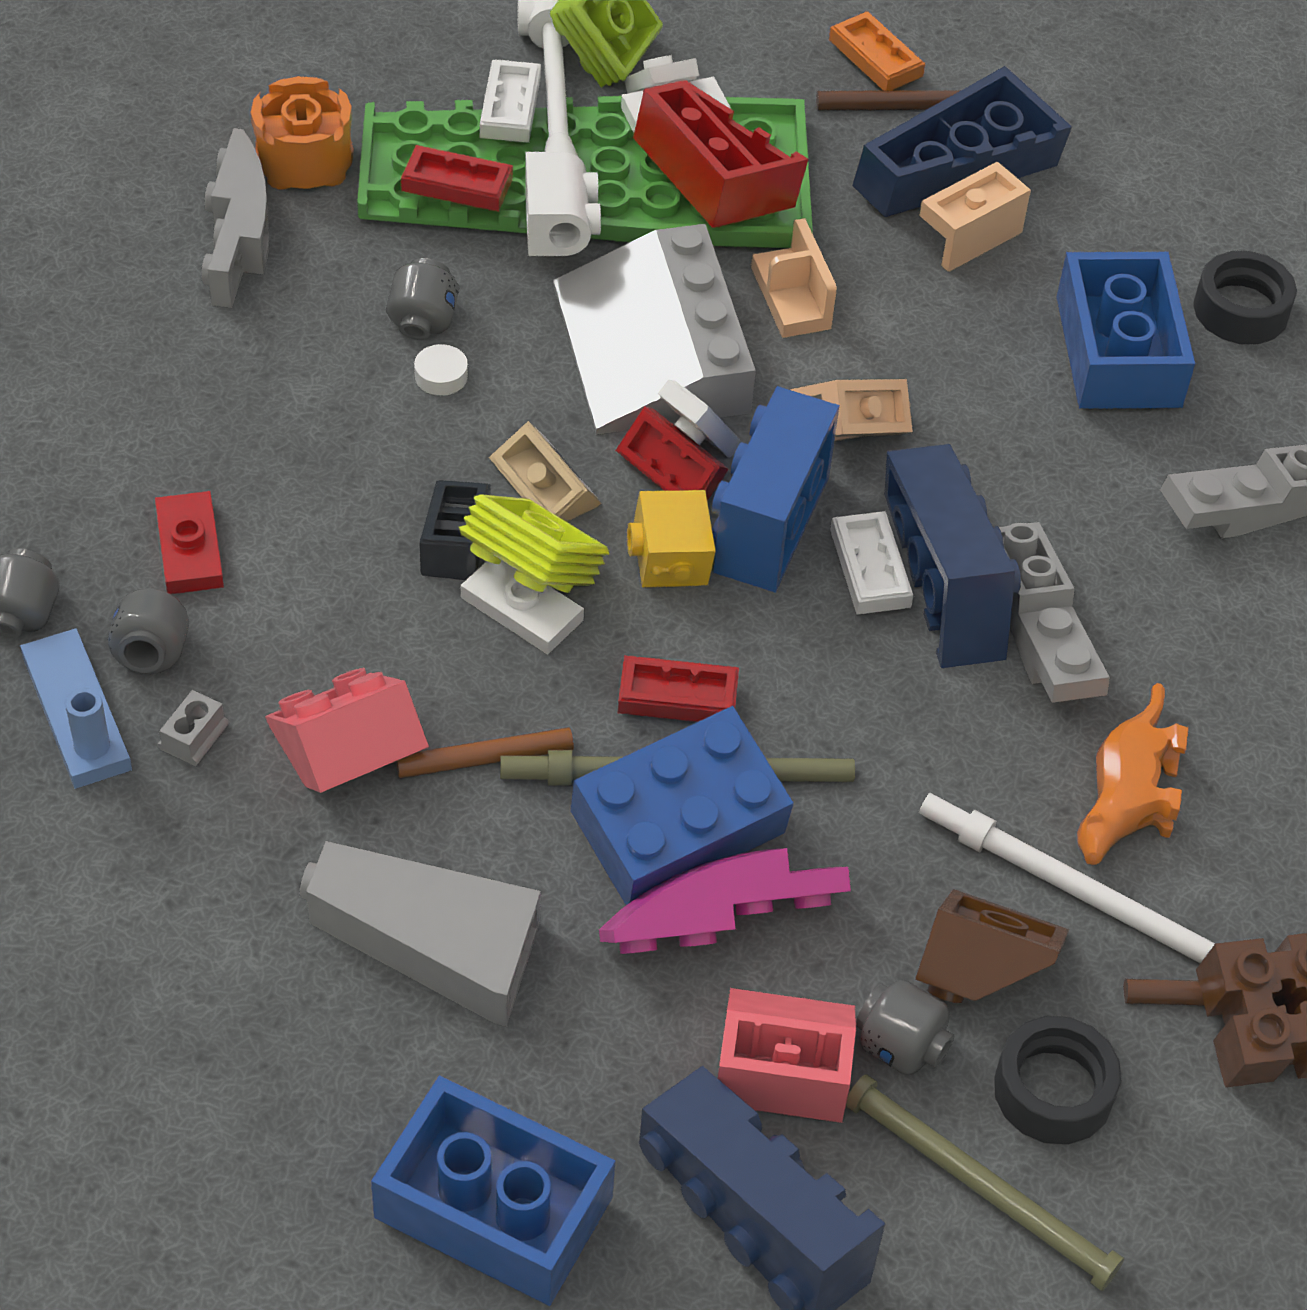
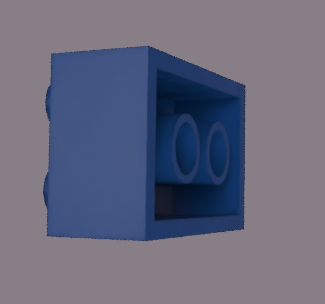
M1066 252L1057 292V302L1079 409L1183 408L1195 361L1169 252Z
M777 386L768 405H759L757 407L750 427V436L752 438L749 444L741 442L738 445L731 466V474L733 476L730 482H720L713 499L712 513L719 515L712 528L716 550L713 573L776 593L829 479L840 405Z
M731 706L574 780L570 811L622 900L628 905L647 890L677 874L707 862L745 853L784 834L794 803L737 711Z
M438 1076L371 1181L374 1218L551 1306L613 1198L615 1160L442 1076Z

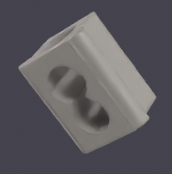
M192 690L159 731L161 740L157 747L166 753L197 766L229 725L228 719L223 714L222 703ZM200 705H204L208 709V713ZM195 723L194 729L189 732V725Z

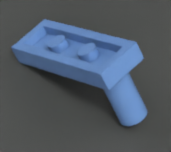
M77 628L20 645L23 660L74 789L131 771L130 757Z

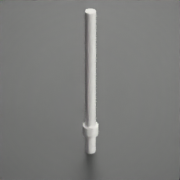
M932 793L927 795L920 808L919 814L958 834V841L979 853L984 848L1198 963L1203 961L1215 944L995 827L996 821L977 810H973L969 814Z

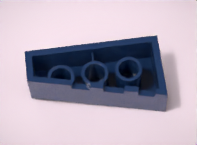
M1004 66L865 144L852 186L884 217L921 207L924 199L996 162L1000 163L1016 178L1058 166L1072 126Z
M950 444L887 451L884 495L901 547L907 548L909 572L914 587L923 586V595L927 607L924 608L923 615L928 630H940L939 648L936 650L940 667L949 668L1007 660L1013 593H1019L1021 588L1020 570L1017 561L1009 559L1004 550L1000 528L998 526L993 527L987 517L984 497L976 495L971 485L968 466L960 464Z
M703 1065L643 1107L639 1145L646 1159L658 1171H664L667 1168L682 1185V1195L692 1211L703 1219L710 1216L725 1233V1243L735 1259L745 1267L753 1264L769 1282L768 1290L781 1310H836L871 1283L885 1223L869 1209L860 1216L853 1213L841 1201L846 1197V1190L828 1173L815 1180L805 1171L800 1159L799 1148L782 1134L780 1136L773 1135L768 1139L761 1133L762 1123L758 1113Z

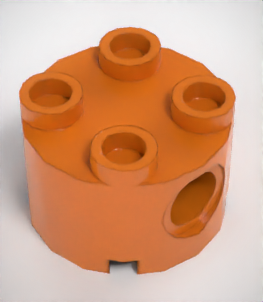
M297 76L278 80L270 84L269 94L261 99L259 93L253 99L251 123L256 137L255 150L260 159L263 174L266 176L267 182L271 187L282 190L288 188L310 189L320 186H337L346 179V171L351 167L354 155V147L351 141L352 106L347 94L339 87L338 95L336 92L329 90L328 81L314 77Z

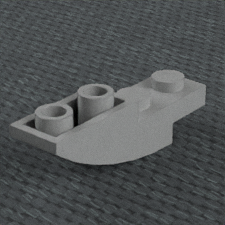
M233 128L227 148H220L218 152L216 182L209 181L206 188L205 209L207 212H213L214 251L213 254L205 255L202 264V283L210 287L211 304L213 306L229 308L233 306L243 272L264 274L270 238L266 185L261 162L254 145L245 131Z
M1307 444L1265 449L1256 465L1170 474L1167 476L1160 491L1186 529L1214 526L1221 538L1239 536L1307 516Z
M1039 522L1014 523L1009 526L999 527L1003 537L1004 550L1009 559L1017 561L1020 570L1021 588L1019 593H1013L1010 628L1031 683H1042L1052 703L1107 695L1110 677L1072 606L1075 588Z

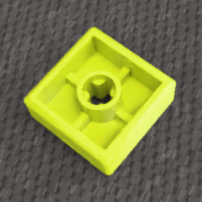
M482 494L474 497L476 505L469 507L471 515L465 516L466 525L459 527L461 535L473 542L470 547V551L473 554L493 564H500L501 561L506 562L517 569L513 576L516 581L538 592H544L547 585L559 591L570 593L573 586L595 584L593 576L600 574L597 566L604 565L603 556L610 554L607 546L530 499Z

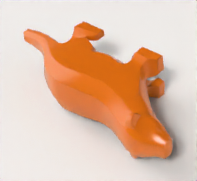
M1160 683L1152 686L1151 698L1147 708L1116 727L1098 750L1096 756L1098 799L1081 822L1077 832L1078 847L1083 853L1087 864L1097 865L1102 861L1110 848L1121 838L1149 825L1155 826L1161 836L1170 838L1173 830V820L1176 821L1180 811L1182 790L1171 787L1162 789L1158 788L1157 784L1161 774V766L1164 774L1172 777L1177 776L1180 753L1185 754L1188 727L1176 723L1167 728H1155L1162 714L1165 688Z

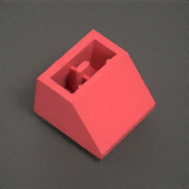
M365 668L355 669L332 679L334 688L315 696L312 690H305L285 697L278 702L281 710L265 716L269 727L305 787L320 793L429 747L406 682L383 676L382 672L367 674Z
M730 988L718 1079L753 1110L842 1123L851 1081L856 1033L855 1006Z

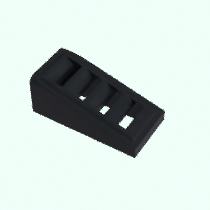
M436 481L419 542L420 572L422 576L467 580L478 570L480 557L470 551L473 542L461 535L459 530L460 526L466 525L464 517L471 515L470 510L464 507L445 506V503L476 505L475 496L481 494L491 495V484Z

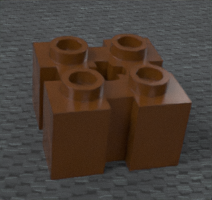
M1307 933L1288 935L1276 951L1270 953L1267 952L1264 938L1214 944L1197 967L1196 973L1207 1017L1223 1016L1225 1026L1213 1042L1225 1088L1274 1082L1289 1065H1294L1298 1079L1307 1078Z

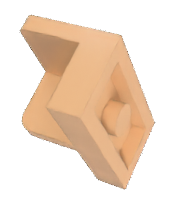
M996 162L922 201L920 217L946 238L942 267L948 272L1021 234L1023 231L1031 189L1000 163Z
M806 219L794 220L791 248L753 254L751 264L752 271L782 338L831 329L837 290L836 283Z
M907 379L833 380L791 389V391L840 405L835 441L862 436L900 435L913 432Z

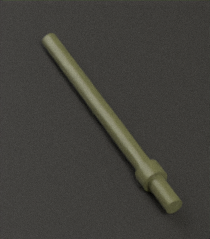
M548 750V756H501L500 779L547 780L548 786H572V780H576L622 757L572 756V750ZM766 758L776 776L782 782H854L855 780L854 759Z

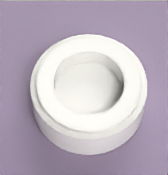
M442 344L429 346L420 351L415 358V381L423 391L429 394L439 396L450 395L462 389L467 382V358L462 351L453 346Z

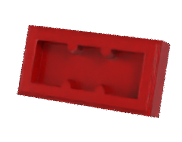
M416 145L401 177V191L499 212L513 180V165Z
M644 406L615 450L664 491L705 490L707 501L729 470L655 409Z
M205 491L156 497L155 504L167 593L178 594L224 588L211 492Z
M624 655L618 713L699 722L731 706L735 708L739 667Z

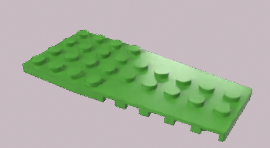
M622 96L598 97L597 106L573 107V98L566 97L569 137L578 157L586 167V173H598V203H600L601 232L600 235H591L590 239L632 242L654 230L706 224L713 246L791 248L794 220L803 218L806 219L813 234L808 164L795 208L712 228L633 139L634 132L621 109ZM725 97L734 111L732 120L752 133L756 128L760 127L771 135L769 143L791 157V154L797 151L808 158L804 99ZM455 100V110L442 111L424 110V101L406 102V109L399 112H375V102L366 103L357 198L358 217L367 220L527 233L525 197L526 152H545V145L549 137L547 108H535L528 143L480 138V120L483 109L473 110V100ZM419 145L513 165V180L499 212L402 192L401 177L415 146Z

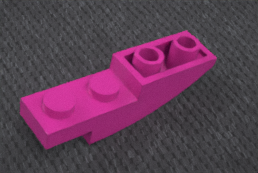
M787 848L736 854L707 862L669 878L647 890L623 907L599 929L600 942L619 943L620 954L657 950L656 938L679 936L680 947L717 943L716 931L735 929L733 904L736 905L737 915L773 912L772 900L794 898L795 909L832 905L830 893L851 891L848 867H825L789 871Z

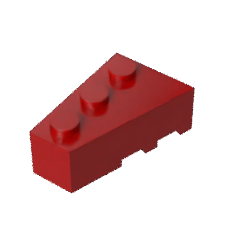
M687 80L646 88L643 90L633 139L712 228L795 208L808 164V158L797 151L792 153L791 157L769 143L771 135L760 127L756 128L752 133L732 120L734 114L732 109Z

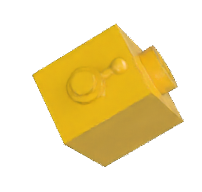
M705 490L639 491L634 523H629L627 528V548L629 556L638 557L642 587L708 585L716 550Z

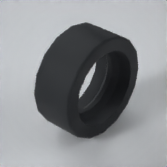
M1229 251L1216 255L1205 264L1193 305L1197 319L1206 330L1217 337L1237 344H1261L1274 340L1286 329L1297 295V287L1294 277L1286 267L1270 256L1253 251ZM1226 286L1248 287L1265 295L1273 305L1264 308H1247L1234 304L1224 298L1217 289Z
M1046 1015L1024 1022L1009 1035L1000 1055L994 1076L995 1099L1004 1117L1022 1134L1043 1143L1069 1145L1090 1138L1106 1124L1121 1085L1120 1060L1110 1041L1093 1026L1067 1016ZM1041 1053L1061 1054L1077 1061L1089 1072L1094 1081L1095 1090L1091 1099L1086 1103L1073 1107L1054 1106L1038 1099L1024 1086L1020 1078V1069L1024 1060Z

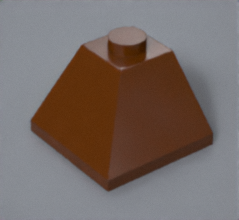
M953 889L937 911L915 980L929 984L927 991L940 999L953 1003H962L965 997L976 1001L1055 964L1066 941L1069 929Z

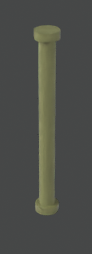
M863 1075L856 1082L848 1094L847 1108L854 1113H858L860 1110L867 1113L1093 1276L1091 1284L1103 1291L1119 1271L1125 1258L1114 1250L1106 1254L877 1090L878 1082L869 1075Z

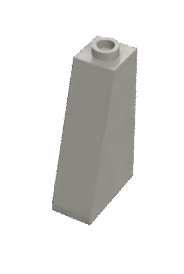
M326 841L317 864L308 863L301 881L300 897L307 899L309 923L495 1024L507 1026L540 925L541 891Z

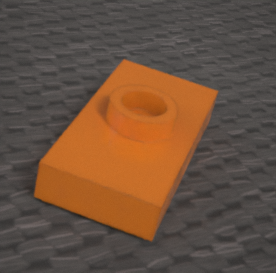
M868 11L830 27L829 41L883 91H892L924 76L925 63Z

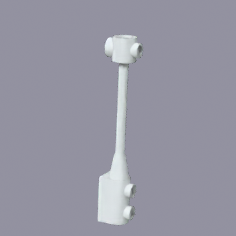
M518 0V36L529 35L537 46L544 48L549 133L545 152H526L525 197L528 256L573 255L582 251L588 245L591 235H600L601 210L600 203H598V173H586V167L578 157L568 134L563 47L568 45L569 42L565 36L560 35L556 31L553 19L550 16V11L558 0Z

